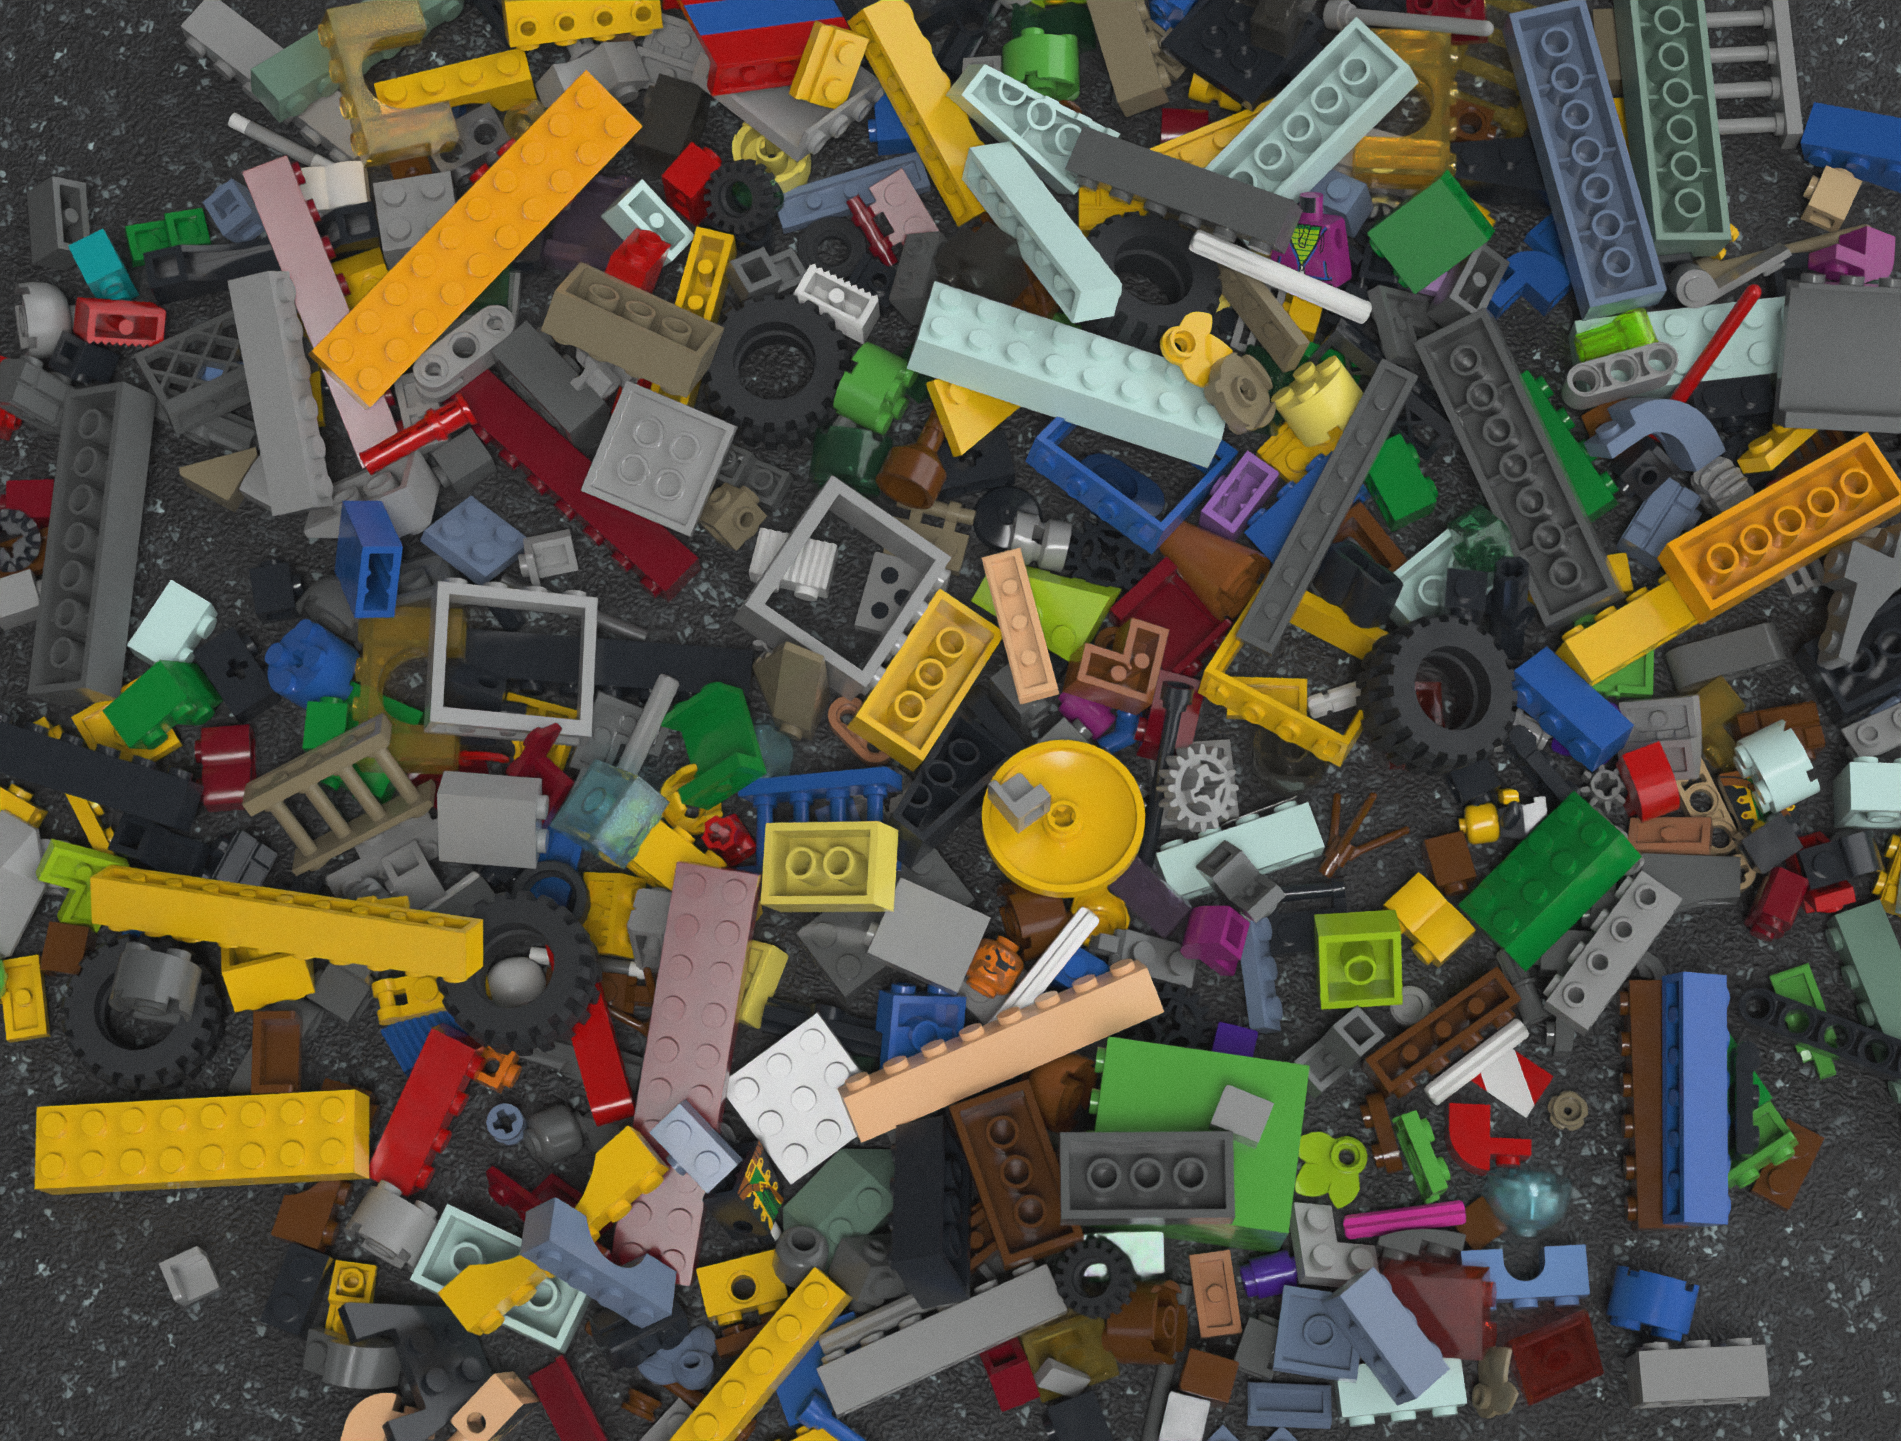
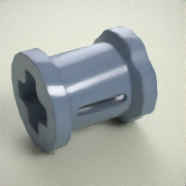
M499 1104L492 1108L487 1115V1129L497 1142L512 1146L524 1139L523 1130L527 1129V1122L517 1107L512 1104ZM508 1116L511 1121H514L511 1124L513 1131L510 1133L499 1129L503 1126L501 1121L503 1117Z

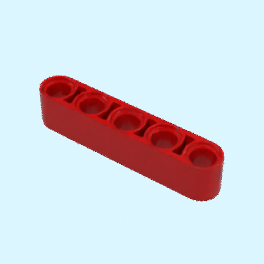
M545 944L549 962L553 972L554 955L550 948ZM601 982L595 984V987L600 992L597 1004L589 1003L586 1009L591 1014V1017L585 1025L577 1022L571 1029L576 1034L571 1038L597 1127L635 1115L636 1109Z

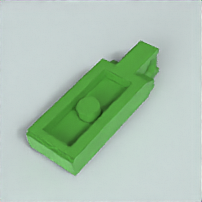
M1809 963L1769 976L1776 994L1827 1012ZM1793 1014L1786 1020L1787 1027L1792 1033H1803L1809 1027V1021L1801 1014ZM1831 1029L1824 1036L1825 1042L1832 1048H1838L1834 1029ZM1795 1045L1796 1051L1800 1054L1803 1063L1813 1060L1820 1080L1836 1075L1831 1058Z

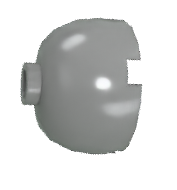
M43 282L16 283L14 295L22 294V305L15 306L21 349L29 348L25 355L36 359L52 357L62 331L72 332L76 305H69L65 294L54 285Z

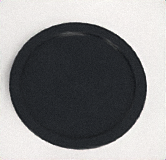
M1004 486L989 490L980 497L974 507L976 517L973 528L977 537L985 546L997 552L1007 551L1017 511L1039 515L1041 522H1043L1042 510L1037 500L1028 491L1016 486Z

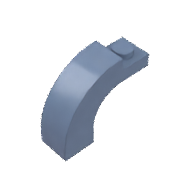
M1647 397L1626 399L1607 408L1613 421L1599 426L1595 431L1596 435L1584 442L1590 456L1613 459L1643 437L1652 434L1661 442L1668 457L1681 470L1694 472L1699 471L1726 452L1716 429L1696 408L1681 401Z

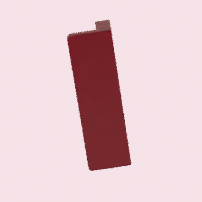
M563 1354L555 1357L556 1362L528 1376L561 1441H609L571 1365Z

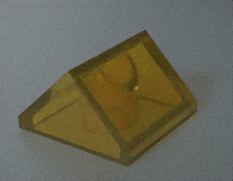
M1079 1315L1020 1336V1344L1028 1360L1033 1377L1048 1357L1089 1375L1091 1381L1086 1387L1120 1375L1113 1353L1106 1352L1102 1346L1101 1337L1105 1328L1104 1320L1099 1317L1095 1320ZM1037 1387L1042 1403L1063 1396L1062 1394Z

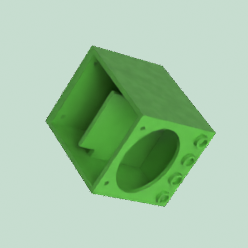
M1108 1037L1106 1048L1098 1047L1095 1072L1102 1073L1100 1089L1092 1088L1089 1114H1096L1094 1131L1086 1130V1132L1211 1131L1209 1130L1210 1123L1224 1088L1227 1085L1270 1101L1274 1105L1256 1149L1233 1140L1235 1219L1232 1224L1082 1226L1266 1253L1278 1252L1289 1234L1310 1066Z

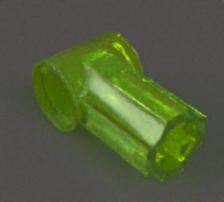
M1636 308L1617 316L1612 323L1576 334L1574 337L1576 353L1580 363L1659 342L1645 308Z

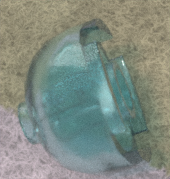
M1499 1169L1489 1172L1487 1190L1491 1210L1500 1222L1513 1226L1512 1233L1515 1235L1535 1237L1537 1236L1538 1229L1551 1228L1562 1220L1568 1210L1572 1182L1568 1178H1565L1561 1185L1555 1183L1556 1175L1550 1173L1509 1169V1177H1498Z

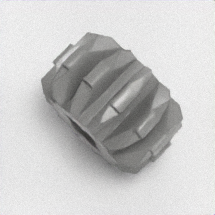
M1721 456L1699 471L1694 472V475L1690 477L1693 492L1702 498L1699 504L1712 517L1719 515L1754 494V489L1748 484V478L1744 477L1740 468L1735 467L1731 460Z

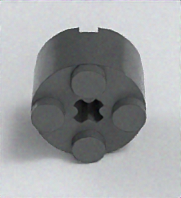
M126 943L125 951L119 955L108 1003L119 1012H122L123 1005L133 1008V1017L142 1020L179 1024L180 1016H183L185 1021L188 1022L192 1017L202 970L199 966L190 962L192 954L187 951L169 948L166 953L151 951L149 946L141 943Z

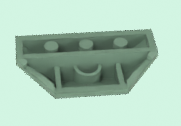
M841 1148L783 1207V1231L791 1227L806 1226L819 1231L825 1237L829 1247L825 1273L830 1278L832 1277L828 1274V1270L841 1238L875 1235L888 1222L889 1212L893 1211L894 1200L890 1191V1179L895 1174L891 1149Z

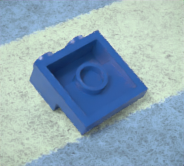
M903 982L891 983V990H879L876 1031L883 1033L879 1070L883 1069V1064L898 1056L909 1058L922 1052L921 1048L929 1042L939 1039L946 1042L960 1036L959 1031L964 1028L967 997L960 994L956 996L951 995L929 984L927 991H915V984Z

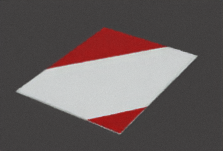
M1512 1049L1471 1081L1527 1118L1554 1076Z

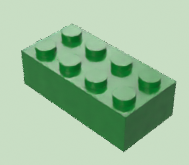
M1573 791L1458 906L1526 972L1642 856L1622 832Z

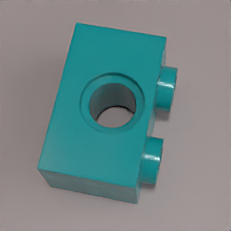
M104 229L68 245L95 298L132 301V298L139 295Z

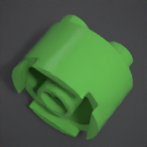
M1032 27L1022 30L1021 37L1015 38L1003 46V74L1054 100L1074 101L1079 96L1078 39L1075 35L1044 34L1043 29Z
M866 342L852 358L858 364H856L851 373L845 371L837 388L833 407L837 409L835 412L842 417L875 433L885 435L893 418L900 420L909 404V399L904 396L907 389L914 384L919 372L907 369L908 360L877 345Z

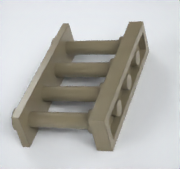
M384 713L246 784L242 805L252 817L263 810L266 812L270 811L298 847L295 849L292 871L296 876L308 870L316 871L320 869L329 859L411 817L419 818L425 815L434 806L436 784L431 779L415 787L388 751L387 747L390 744L392 724ZM365 757L374 758L400 793V796L381 805L352 765ZM331 775L340 776L366 813L347 823L318 785V782ZM298 792L300 794L305 793L332 831L312 840L283 802L284 799Z

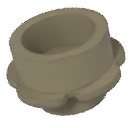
M1563 1091L1560 1096L1552 1097L1548 1103V1112L1551 1113L1550 1121L1560 1130L1567 1128L1569 1131H1575L1583 1126V1119L1588 1115L1587 1103L1577 1093ZM1565 1108L1571 1109L1570 1115L1564 1113Z

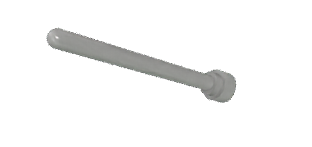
M1329 0L1323 14L1326 28L1342 31L1355 17L1369 26L1485 37L1490 36L1494 31V26L1490 21L1356 9L1355 5L1351 4L1348 0Z

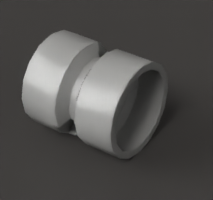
M1017 511L1007 551L1020 548L1025 565L1028 566L1032 561H1036L1040 569L1061 573L1069 547L1072 523L1053 518L1043 523L1039 515ZM1032 539H1040L1039 544H1037L1035 541H1031V540H1032Z

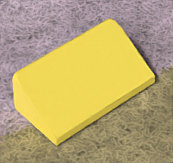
M752 940L739 1022L757 1029L761 1027L762 1016L768 997H773L788 960V955L774 945Z

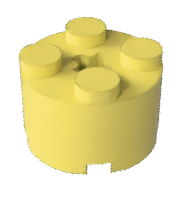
M746 122L742 124L743 126L735 134L732 141L733 161L752 159L756 160L755 165L762 163L767 166L764 174L772 172L776 178L771 180L770 183L772 186L779 184L780 191L773 193V195L783 194L795 187L807 184L811 172L810 153L796 162ZM774 154L775 157L769 158L768 155ZM739 182L741 186L748 192L749 196L752 197L751 191L748 188V186L743 182Z
M1332 356L1316 366L1311 361L1300 366L1293 373L1295 380L1289 386L1280 389L1271 398L1272 402H1276V409L1297 438L1301 440L1304 446L1312 447L1331 439L1327 432L1337 425L1342 431L1346 428L1363 396V392L1336 356Z

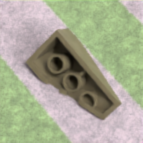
M786 641L775 647L772 654L766 652L763 658H755L752 665L754 677L775 726L780 728L779 733L795 741H801L802 737L812 741L830 700L825 657Z

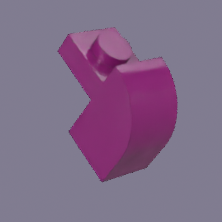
M1869 226L1859 228L1839 236V244L1810 253L1808 269L1824 274L1826 279L1840 282V275L1865 277L1864 284H1878L1879 277H1889L1892 272L1896 237Z
M1230 906L1195 907L1190 911L1180 950L1181 954L1186 959H1200L1220 976H1234L1238 960H1241L1250 922Z

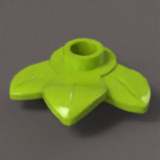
M1312 1132L1301 1136L1298 1157L1305 1164L1297 1175L1295 1192L1306 1197H1318L1328 1193L1331 1202L1337 1209L1351 1203L1360 1190L1358 1174L1363 1171L1367 1163V1151L1364 1145L1353 1137L1344 1136L1334 1139L1324 1132ZM1342 1151L1351 1152L1354 1156L1353 1163L1350 1165L1342 1164L1339 1160V1153Z

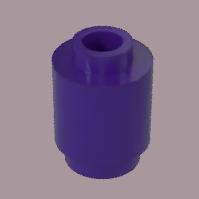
M1287 1250L1248 1259V1264L1239 1266L1247 1298L1257 1296L1260 1300L1282 1294L1284 1285L1297 1287L1298 1275L1295 1256L1289 1257Z

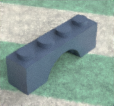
M556 1197L526 1211L520 1250L521 1256L536 1264L540 1269L548 1271L568 1283L570 1287L578 1289L598 1301L600 1305L618 1313L633 1325L644 1328L672 1315L677 1273L675 1270L649 1254L640 1256L622 1266L613 1264L603 1256L595 1245L588 1228L587 1217Z

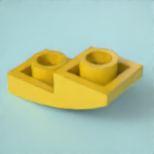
M335 1261L328 1296L330 1306L325 1329L347 1336L337 1309L348 1302L373 1303L377 1276L376 1265Z

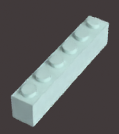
M1008 141L969 147L962 180L1070 321L1078 323L1114 316L1123 284L1012 143Z

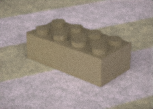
M580 262L555 290L541 331L551 335L560 344L572 345L587 352L590 357L597 361L609 362L624 369L628 375L634 378H644L657 384L668 394L687 398L710 368L724 327Z

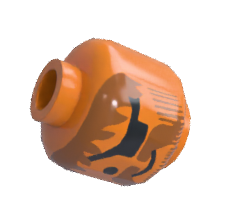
M998 936L995 941L987 938L982 939L966 973L968 977L966 984L990 999H994L996 995L1003 996L1008 994L1024 969L1021 957L1016 954L1019 947L1003 936Z

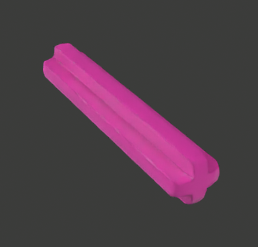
M1455 1200L1346 1215L1343 1219L1346 1237L1348 1239L1387 1235L1405 1230L1462 1225L1466 1223V1213L1463 1201Z

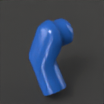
M1117 710L1118 717L1113 732L1096 739L1098 748L1103 749L1106 747L1113 754L1133 745L1137 741L1133 740L1135 726L1139 716L1143 717L1142 712L1136 716Z

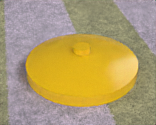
M1047 741L1021 750L1007 760L993 776L991 781L995 779L1002 785L1017 773H1021L1034 788L1041 783L1051 795L1050 811L1018 834L989 800L987 787L982 805L984 841L995 864L1017 885L1033 893L1054 898L1084 896L1097 892L1116 881L1134 861L1143 840L1145 827L1144 802L1138 784L1132 774L1110 753L1094 745L1079 741Z

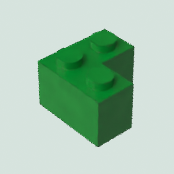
M159 660L103 710V713L129 748L152 750L166 741L168 738L166 733L176 724L199 726L207 722L215 714L213 709L223 699L197 664Z

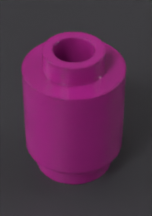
M1065 692L1058 697V700L1062 703L1058 711L1071 722L1078 718L1092 732L1093 736L1091 738L1094 740L1098 739L1117 719L1111 712L1113 709L1111 707Z

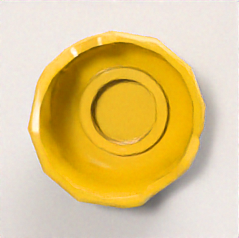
M1107 887L1088 895L1074 897L1070 908L1073 915L1079 908L1085 907L1099 918L1098 925L1082 943L1086 947H1089L1091 935L1096 936L1099 933L1113 935L1114 929H1128L1130 917L1124 899L1110 893Z

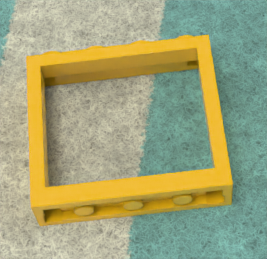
M1268 572L1204 670L1198 693L1205 696L1212 703L1222 705L1241 715L1246 721L1258 724L1276 733L1284 741L1295 743L1312 752L1319 759L1329 761L1341 767L1363 731L1360 721L1365 718L1362 710H1358L1342 735L1225 674L1244 644L1236 640V634L1267 578ZM1306 591L1290 622L1363 660L1366 653L1372 651V644L1380 637L1388 634V632L1378 627L1365 629L1354 625L1342 608L1327 603L1324 599L1309 591Z

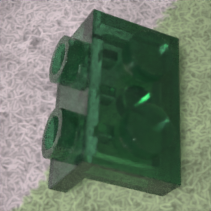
M1160 1230L1084 1234V1243L1086 1244L1089 1243V1239H1096L1100 1242L1110 1243L1123 1251L1124 1255L1129 1257L1133 1263L1130 1265L1131 1268L1136 1270L1137 1278H1132V1280H1155V1273H1165L1163 1233ZM1094 1264L1088 1267L1083 1276H1089V1282H1110V1272L1103 1264Z

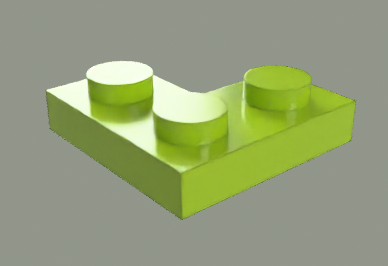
M51 838L35 873L38 881L69 888L57 914L59 923L89 927L95 933H98L101 925L92 924L90 877L109 865L130 867L127 859Z

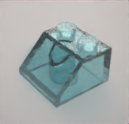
M595 759L549 826L599 859L625 869L627 864L638 854L640 845L651 829L659 823L662 813L670 802L638 775Z

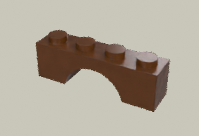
M325 1078L321 1091L355 1089L370 1097L369 1128L373 1129L380 1112V1105L376 1104L378 1098L371 1091ZM349 1180L319 1181L309 1190L298 1194L284 1195L271 1235L277 1240L290 1244L292 1242L324 1254L327 1245L333 1246L340 1228V1223L336 1222L340 1207H346L349 1203L353 1191V1183L349 1182Z

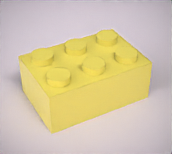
M879 821L766 823L760 904L779 912H894L899 830Z

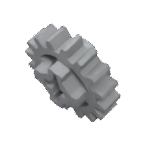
M1190 744L1189 747L1176 748L1177 756H1167L1165 758L1169 769L1159 770L1158 772L1165 779L1164 784L1156 786V791L1164 792L1165 798L1158 803L1159 806L1169 807L1170 811L1166 819L1168 821H1178L1177 828L1180 830L1205 832L1206 829L1219 828L1218 820L1229 819L1226 807L1236 806L1237 803L1230 797L1231 792L1239 790L1238 785L1231 784L1230 778L1236 774V770L1225 768L1229 758L1227 755L1217 756V747H1205L1204 744Z

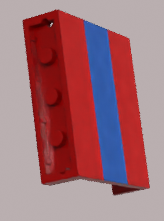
M663 0L662 3L664 10L676 8L683 11L711 63L706 86L712 96L792 85L815 20L829 26L833 25L851 30L834 0Z

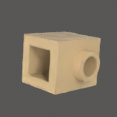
M1826 165L1820 178L1812 176L1803 197L1810 200L1801 219L1829 232L1838 231L1845 220L1862 181L1854 178L1851 172L1843 168H1831Z

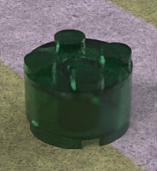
M829 426L828 434H825L821 427H817L815 429L809 477L813 479V482L818 483L817 489L819 490L833 475L847 486L857 488L856 492L860 495L878 498L881 489L876 483V476L889 450L893 447V439L883 435L882 442L872 439V431L842 426Z

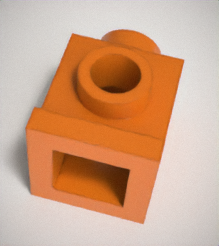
M490 1046L486 1047L481 1055L486 1058L484 1067L474 1081L501 1094L505 1086L512 1088L518 1080L522 1070V1066L517 1064L520 1058L514 1051H511L509 1055L495 1052ZM491 1060H496L500 1064L498 1071L493 1074L487 1073L485 1070L486 1064Z

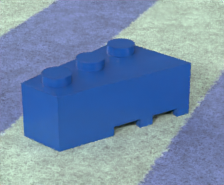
M1814 102L1800 142L1804 160L1821 168H1825L1826 165L1831 168H1843L1851 172L1855 178L1901 193V118Z

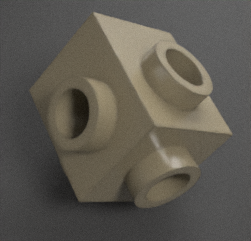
M725 482L710 494L698 522L716 542L737 551L746 540L755 535L759 525L767 515L757 505L760 499L753 491L744 485L739 489Z

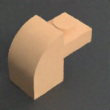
M394 1393L374 1394L359 1402L350 1412L340 1441H387L382 1425L389 1420L415 1413L419 1410L405 1406L403 1413H400L398 1411L402 1401L401 1396ZM435 1433L431 1435L428 1439L433 1440Z

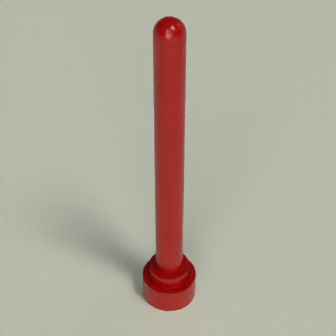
M1751 284L1745 289L1669 399L1686 403L1761 296V288L1758 285ZM1649 434V437L1660 442L1654 435Z

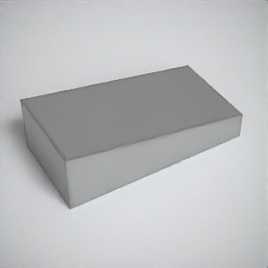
M1049 1357L1034 1375L1037 1387L1072 1398L1078 1396L1091 1381L1089 1375Z

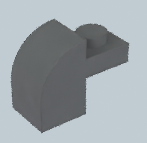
M762 247L731 260L726 271V278L740 301L752 297L754 302L764 300L763 294L775 293V299H779L786 294L795 292L806 270L792 247L770 257L765 248Z
M1226 840L1219 844L1196 866V869L1221 899L1249 922L1252 920L1257 923L1260 919L1269 916L1274 912L1277 904L1286 896L1275 882L1259 873L1242 850Z
M1358 1005L1335 1023L1316 1044L1293 1062L1310 1066L1307 1092L1314 1099L1341 1080L1386 1036Z
M322 1327L309 1328L302 1369L323 1376L322 1382L342 1387L379 1389L398 1386L401 1363L391 1340L376 1336L350 1344L348 1336Z

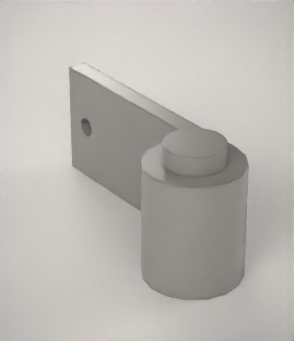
M1779 242L1715 280L1704 269L1694 263L1681 264L1671 272L1668 286L1673 296L1683 305L1689 308H1700L1761 273L1765 277L1785 266L1783 260L1792 256L1786 246Z

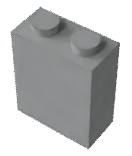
M444 771L437 792L439 861L536 869L540 853H547L549 843V830L542 829V820L547 819L549 807L548 795H542V779Z
M900 878L895 887L894 912H885L880 924L872 921L862 944L869 946L866 957L956 996L991 917L904 878Z

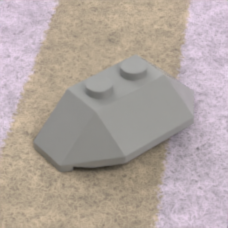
M7 810L0 811V959L12 956L48 886V883L38 881L35 873L43 857L39 843V829Z

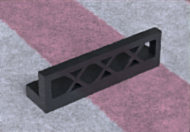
M1342 316L1334 324L1328 337L1308 358L1307 362L1311 361L1315 366L1322 363L1323 360L1320 358L1333 346L1345 356L1346 369L1353 379L1354 375H1369L1372 378L1382 358L1386 360V357L1383 355L1379 345ZM1397 365V366H1399V367H1401V368H1404V369L1408 370V369L1405 368L1404 366ZM1418 378L1405 403L1406 417H1398L1391 432L1395 436L1401 433L1405 443L1411 442L1417 453L1428 461L1455 431L1437 393ZM1428 424L1439 435L1429 446H1426L1415 437L1414 425ZM1402 425H1407L1408 430L1404 428Z

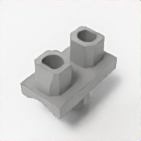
M579 348L576 350V359L585 368L580 376L574 377L570 382L577 391L590 387L600 399H603L615 392L619 385L623 388L626 380L634 384L639 380L628 375L624 369L616 365L597 361L590 357L587 352Z

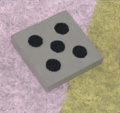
M875 551L854 624L855 629L882 635L922 573L896 556ZM948 570L950 574L940 588L944 592H947L951 570ZM927 598L924 599L926 603L929 602ZM905 630L902 632L905 635L908 634V632Z

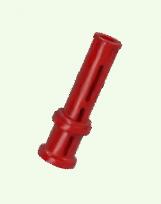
M461 392L456 394L455 400L437 410L430 408L426 411L422 420L383 440L374 447L359 453L370 475L372 476L384 467L436 439L438 442L441 440L443 442L449 439L448 434L468 423L471 425L478 423Z

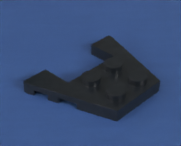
M348 1302L337 1309L350 1344L386 1333L390 1334L417 1404L418 1412L389 1420L382 1425L387 1441H425L447 1424L492 1376L477 1335L468 1332L449 1307Z

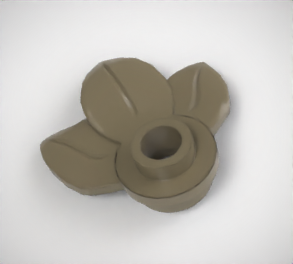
M1488 1340L1480 1352L1478 1361L1479 1383L1472 1392L1473 1406L1480 1417L1491 1419L1495 1415L1507 1414L1518 1397L1517 1389L1511 1382H1508V1370L1513 1350L1509 1347L1496 1348L1494 1340Z

